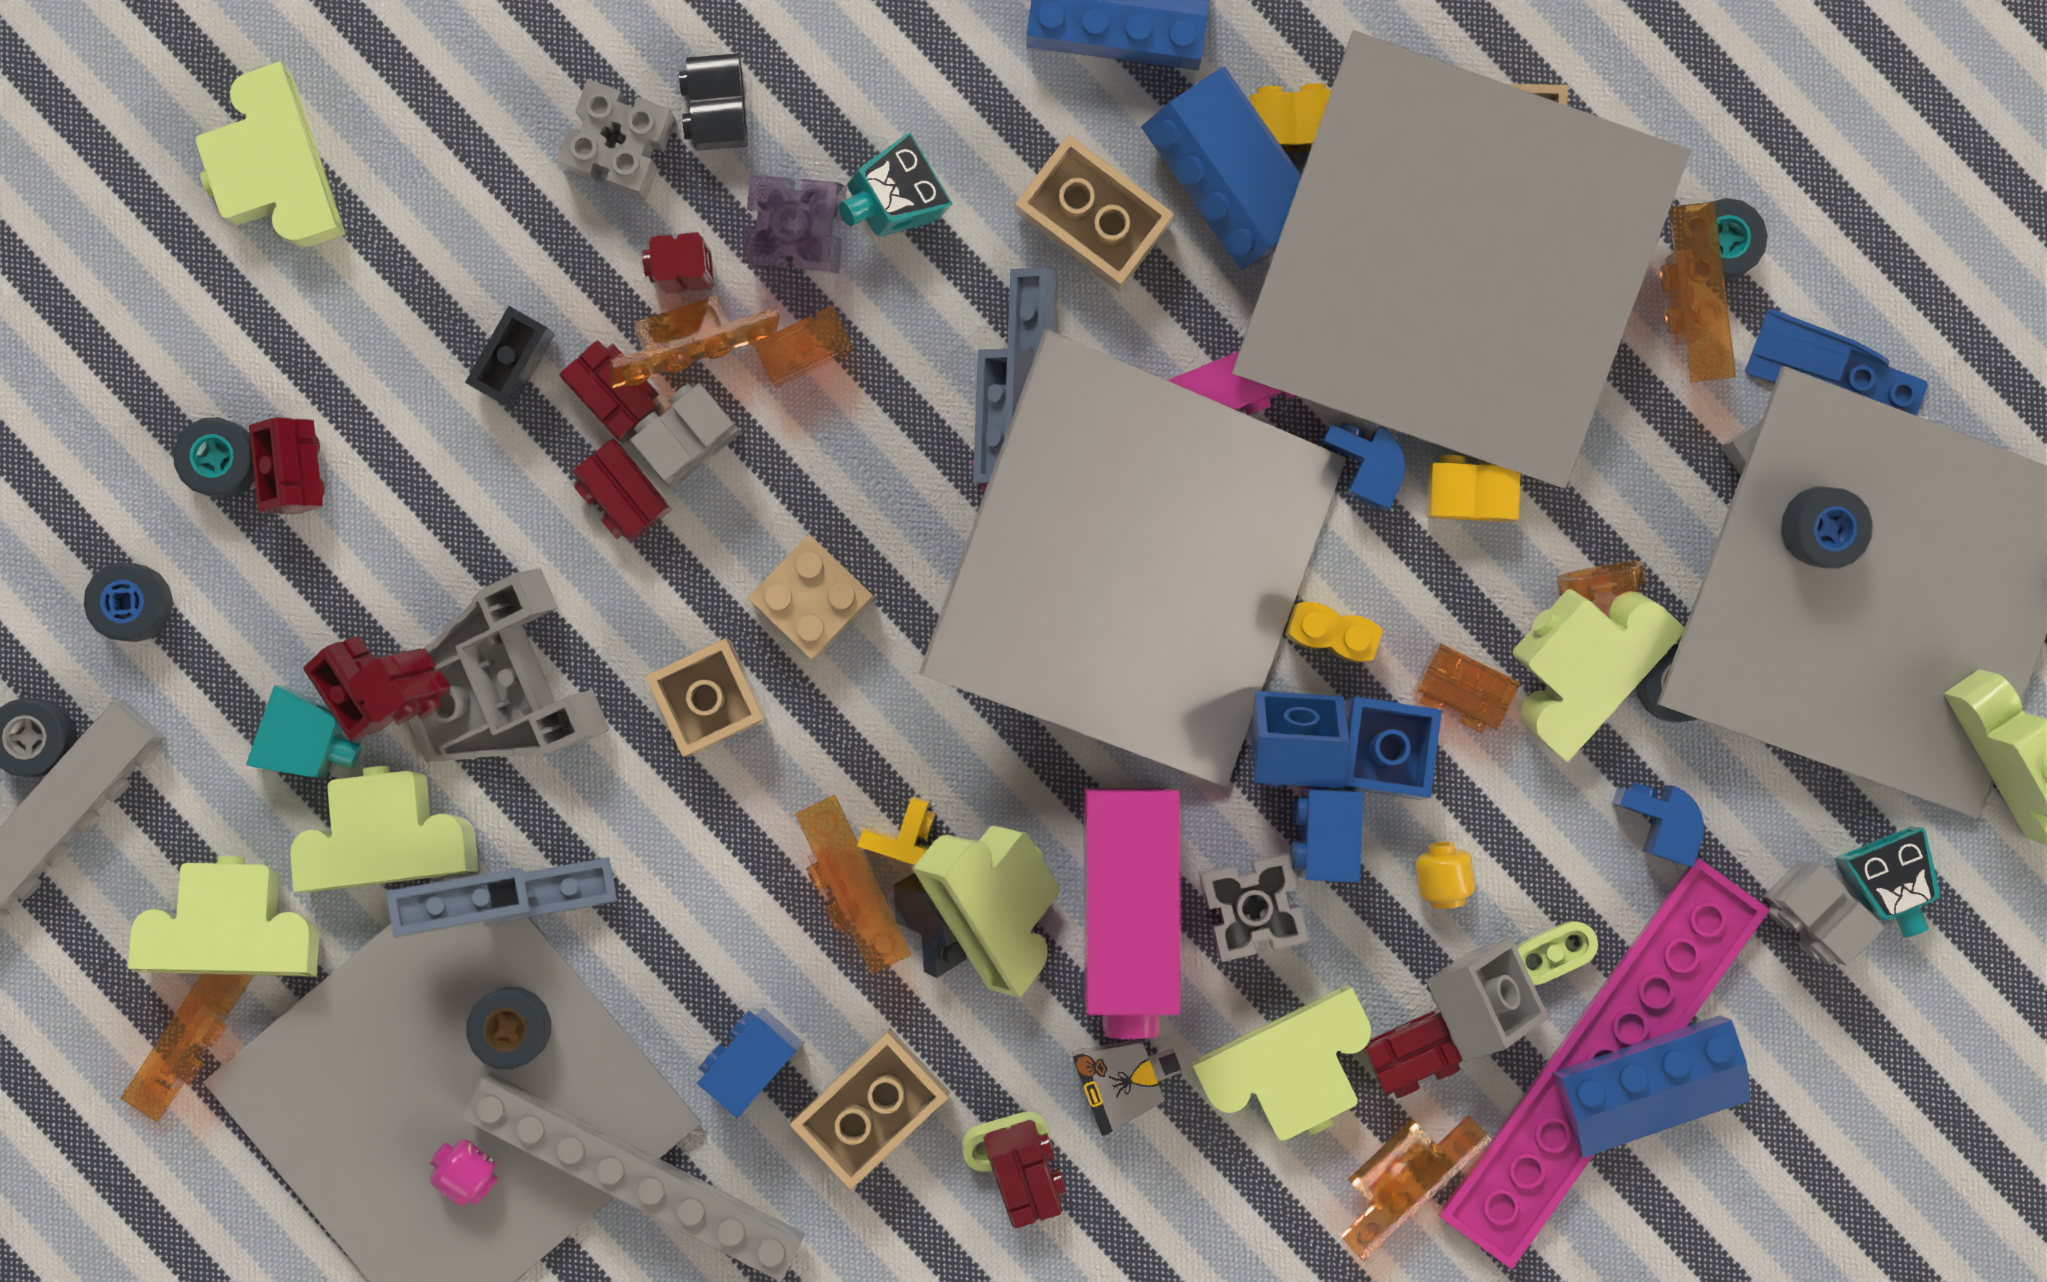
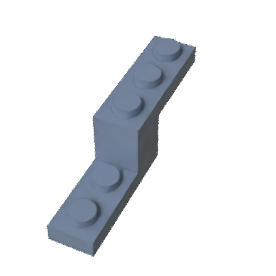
M1050 267L1010 269L1008 347L978 350L973 483H989L1044 330L1048 329L1053 332L1055 330L1057 269Z
M609 857L524 873L522 867L386 891L393 938L484 922V926L617 902Z

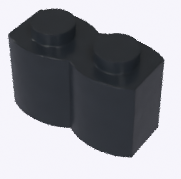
M739 53L687 57L686 70H679L681 96H689L690 113L682 114L685 140L692 139L696 151L748 147L743 70Z

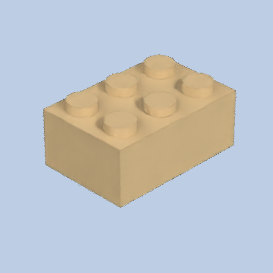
M1070 134L1066 136L1015 203V214L1119 292L1172 224L1174 218L1172 211Z
M889 1028L801 1110L789 1125L838 1178L852 1190L949 1098L950 1091L897 1034Z

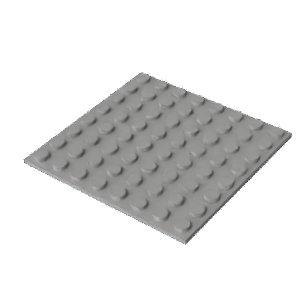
M1353 30L1232 374L1566 489L1686 167L1691 149Z
M1045 329L919 674L1227 787L1252 719L1255 691H1262L1346 457Z
M1781 366L1657 704L1978 818L1992 777L1943 693L1978 669L1999 674L2005 678L2022 701L2047 634V465L1786 366ZM1815 486L1841 488L1858 495L1867 505L1873 521L1872 539L1865 553L1854 563L1839 569L1809 566L1797 560L1786 548L1781 534L1782 516L1789 502L1800 492Z
M478 857L479 872L446 876L441 881L492 872ZM530 918L484 926V922H478L393 938L390 923L203 1082L369 1282H515L614 1198L610 1194L461 1119L481 1078L489 1073L497 1075L657 1158H661L702 1123ZM504 987H521L535 993L544 1002L551 1017V1035L545 1049L534 1060L515 1069H496L483 1063L472 1052L466 1037L467 1019L473 1006L484 995ZM503 1011L495 1017L492 1023V1031L494 1037L499 1042L505 1045H514L523 1039L526 1032V1024L518 1013ZM462 1139L470 1140L494 1160L496 1167L493 1174L498 1177L497 1181L477 1205L470 1202L464 1206H457L430 1183V1176L435 1168L429 1164V1161L445 1142L454 1146Z

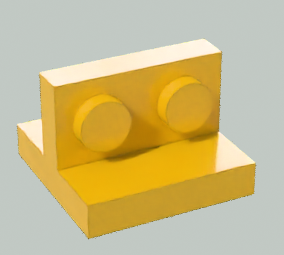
M916 796L911 797L898 836L867 826L862 829L857 846L916 865L929 849L928 846L917 842L919 837L926 839L930 833L936 814L935 812L928 811L931 801Z

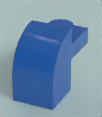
M1341 422L1339 427L1331 424L1327 428L1320 445L1360 462L1346 491V495L1383 512L1388 511L1395 500L1405 474V460L1399 443L1388 431L1380 426L1374 430L1370 441L1363 439L1365 432L1351 424Z
M1633 782L1631 789L1617 787L1612 802L1613 805L1653 818L1642 852L1683 866L1694 867L1704 835L1702 813L1695 800L1684 790L1672 785H1664L1660 800L1656 798L1658 790Z

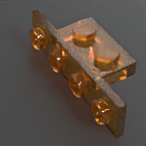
M1706 202L1671 206L1669 216L1674 252L1665 258V265H1661L1660 268L1662 289L1669 291L1671 308L1666 309L1667 331L1669 334H1674L1675 345H1686L1690 383L1735 378L1736 371L1715 203Z
M714 296L636 321L634 330L643 350L612 360L609 381L612 388L624 384L635 386L646 381L651 375L666 370L671 373L678 372L688 367L691 362L706 357L710 359L723 357L733 348L746 344L751 346L763 344L770 340L773 335H776L780 313L777 307L729 322L718 297Z
M834 794L795 813L794 815L813 853L808 856L811 863L810 866L806 867L808 876L817 891L824 890L831 904L825 907L832 926L836 931L842 929L845 936L852 935L870 974L872 975L911 956L912 954L861 848L857 846L858 841L836 795Z
M201 974L120 1099L153 1121L159 1122L183 1084L188 1085L198 1074L203 1064L200 1058L208 1046L212 1048L224 1034L227 1025L224 1023L255 975Z
M1468 1115L1436 1144L1411 1119L1348 1178L1350 1183L1372 1206L1341 1237L1364 1262L1373 1252L1380 1249L1385 1241L1406 1221L1413 1218L1417 1211L1439 1190L1443 1189L1450 1179L1469 1161L1476 1158L1482 1149L1493 1139Z

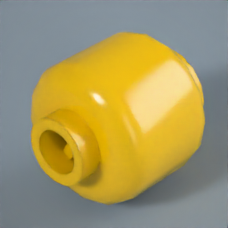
M1451 841L1429 844V852L1420 855L1415 862L1419 896L1423 900L1431 902V907L1435 909H1450L1465 905L1466 898L1475 892L1471 854L1465 850L1456 849L1455 843Z

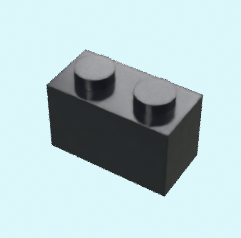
M508 306L465 383L513 410L554 338L555 333L545 325Z

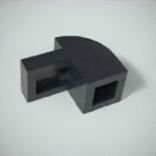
M915 872L893 885L895 920L897 924L922 934L924 973L938 978L967 959L965 951Z

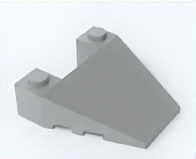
M541 568L514 573L479 590L471 599L472 602L459 616L453 617L444 627L445 630L432 644H428L423 648L427 650L435 662V671L440 670L451 686L449 692L440 699L442 706L437 711L423 719H419L415 715L408 720L426 762L476 759L491 756L506 757L521 754H550L573 747L610 730L593 689L569 695L555 702L523 627L524 624L558 609Z

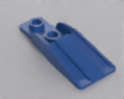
M1769 310L1766 313L1745 368V372L1749 376L1775 384L1781 366H1786L1915 416L1918 414L1928 387L1925 380L1889 367L1890 361L1886 357L1867 346L1777 310Z

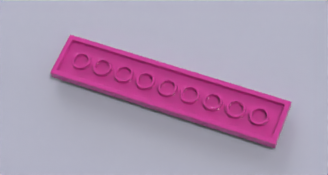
M1697 857L1694 867H1687L1437 1215L1507 1267L1513 1269L1595 1155L1581 1157L1552 1072L1687 1027L1770 909Z

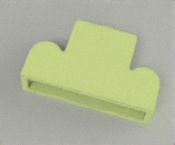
M279 61L237 77L231 86L230 98L235 109L242 113L246 119L200 134L196 138V144L205 171L200 172L201 182L209 197L214 196L220 215L234 225H241L272 214V224L276 232L293 245L299 247L313 246L346 235L291 70Z
M1572 589L1566 590L1550 609L1543 611L1536 617L1532 624V629L1513 650L1514 657L1546 685L1545 691L1533 692L1523 702L1520 712L1522 722L1526 728L1567 763L1683 635L1685 627L1661 605L1639 592L1628 591L1615 598L1610 607V618H1608L1591 601Z
M1978 669L1943 694L2025 837L2047 845V719L2025 713L2022 710V702L2018 694L2001 675Z
M390 766L363 768V776L331 780L328 783L331 832L320 830L301 832L294 839L290 851L293 892L312 893L479 872L476 836L470 822L456 815L436 814L430 816L428 785L425 774L413 771L390 773Z
M990 826L979 841L947 834L940 836L912 869L987 988L1021 998L1041 972L1048 955L1045 939L1039 934L1031 933V930L1056 899L1060 888L1045 864L1041 850L1033 844L1029 835L1025 832Z
M219 856L217 857V864L184 863L181 866L177 916L158 909L146 910L137 916L132 924L130 933L128 969L140 973L317 977L319 935L314 923L299 914L284 912L277 915L279 873L266 865L244 864L245 858Z
M1347 984L1191 1061V1064L1209 1101L1216 1109L1227 1113L1240 1111L1247 1105L1250 1095L1255 1093L1273 1132L1279 1140L1285 1141L1308 1130L1310 1135L1319 1133L1334 1124L1331 1119L1332 1117L1356 1106L1357 1097L1336 1056V1052L1341 1051L1347 1054L1360 1052L1370 1041L1372 1030L1353 988Z

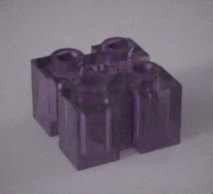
M750 174L747 210L758 214L756 229L745 228L742 263L752 266L788 269V260L792 258L795 259L794 268L839 274L842 239L832 236L833 220L843 221L839 212V203L846 200L847 186L838 182L802 179L801 190H795L796 181L788 178ZM797 213H799V219L803 221L802 228L794 235V231L789 230L787 224L788 221L796 220Z

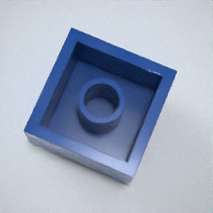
M1255 691L1250 733L1254 783H1264L1272 787L1284 785L1309 786L1319 790L1330 787L1344 788L1350 742L1343 696Z
M1352 697L1345 700L1344 705L1350 743L1344 788L1341 789L1415 800L1431 798L1442 710L1361 697Z
M1301 789V798L1294 797L1292 820L1293 824L1300 825L1299 842L1292 841L1291 867L1298 870V877L1314 881L1360 882L1364 792Z
M764 1007L756 1015L748 1010L728 1033L733 1042L727 1048L719 1044L698 1067L704 1075L696 1084L736 1119H738L803 1043L802 1040Z

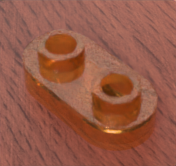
M1641 561L1617 562L1571 571L1557 576L1559 596H1562L1566 590L1572 589L1589 601L1596 599L1595 594L1612 591L1613 595H1621L1628 591L1638 592V585L1646 582L1644 562Z

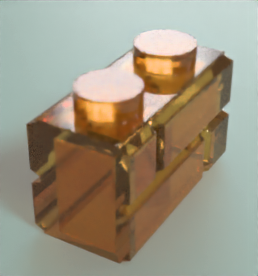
M834 305L816 313V318L814 319L809 316L753 343L775 388L855 351Z
M1439 643L1433 648L1413 692L1422 696L1419 702L1421 705L1428 708L1441 709L1442 715L1446 708L1462 715L1458 723L1477 733L1483 734L1485 728L1490 730H1497L1520 686V682Z

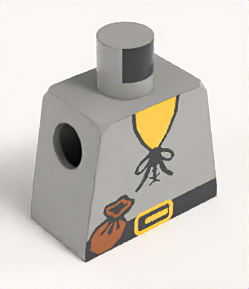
M1133 1039L1072 1052L1074 1063L1101 1136L1113 1132L1165 1101L1158 1082L1183 1073L1174 1048L1148 1057L1142 1039Z

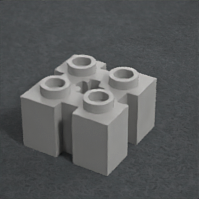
M587 79L575 110L583 123L579 132L568 128L556 162L564 171L597 183L600 173L607 175V182L614 190L646 201L658 169L650 157L653 149L661 152L665 151L676 119L670 109L638 97L633 107L628 106L621 91ZM621 132L626 140L622 145L616 142L615 148H611L608 142L609 138L613 134Z
M700 383L693 388L690 384L680 388L668 400L673 407L661 417H658L655 412L649 414L635 426L634 430L637 434L630 439L660 477L673 488H676L699 469L702 463L713 454L716 455L742 433Z
M1280 853L1250 860L1252 871L1238 874L1237 867L1233 864L1198 872L1206 907L1208 909L1218 908L1221 922L1212 923L1211 928L1218 958L1221 962L1257 954L1254 944L1256 942L1269 940L1270 947L1274 950L1309 942L1301 907L1297 904L1289 906L1286 892L1297 889L1289 854ZM1255 895L1257 900L1263 899L1264 907L1258 909V917L1250 918L1248 912H1242V905L1247 904V897Z
M1799 860L1762 896L1771 906L1768 914L1784 929L1790 927L1795 932H1799V935L1802 937L1798 942L1800 947L1814 960L1822 959L1827 964L1836 961L1838 964L1848 966L1885 929L1860 902H1857L1846 891L1847 888L1822 863L1812 862L1810 864L1808 861Z

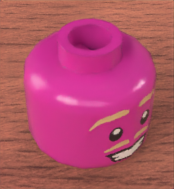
M467 1139L458 1141L454 1146L445 1142L429 1161V1164L435 1168L430 1176V1183L457 1206H464L470 1202L477 1205L490 1191L498 1178L493 1174L496 1167L494 1160Z

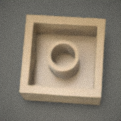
M810 534L747 597L814 661L875 599Z
M725 638L645 676L682 757L692 756L768 719L729 639Z

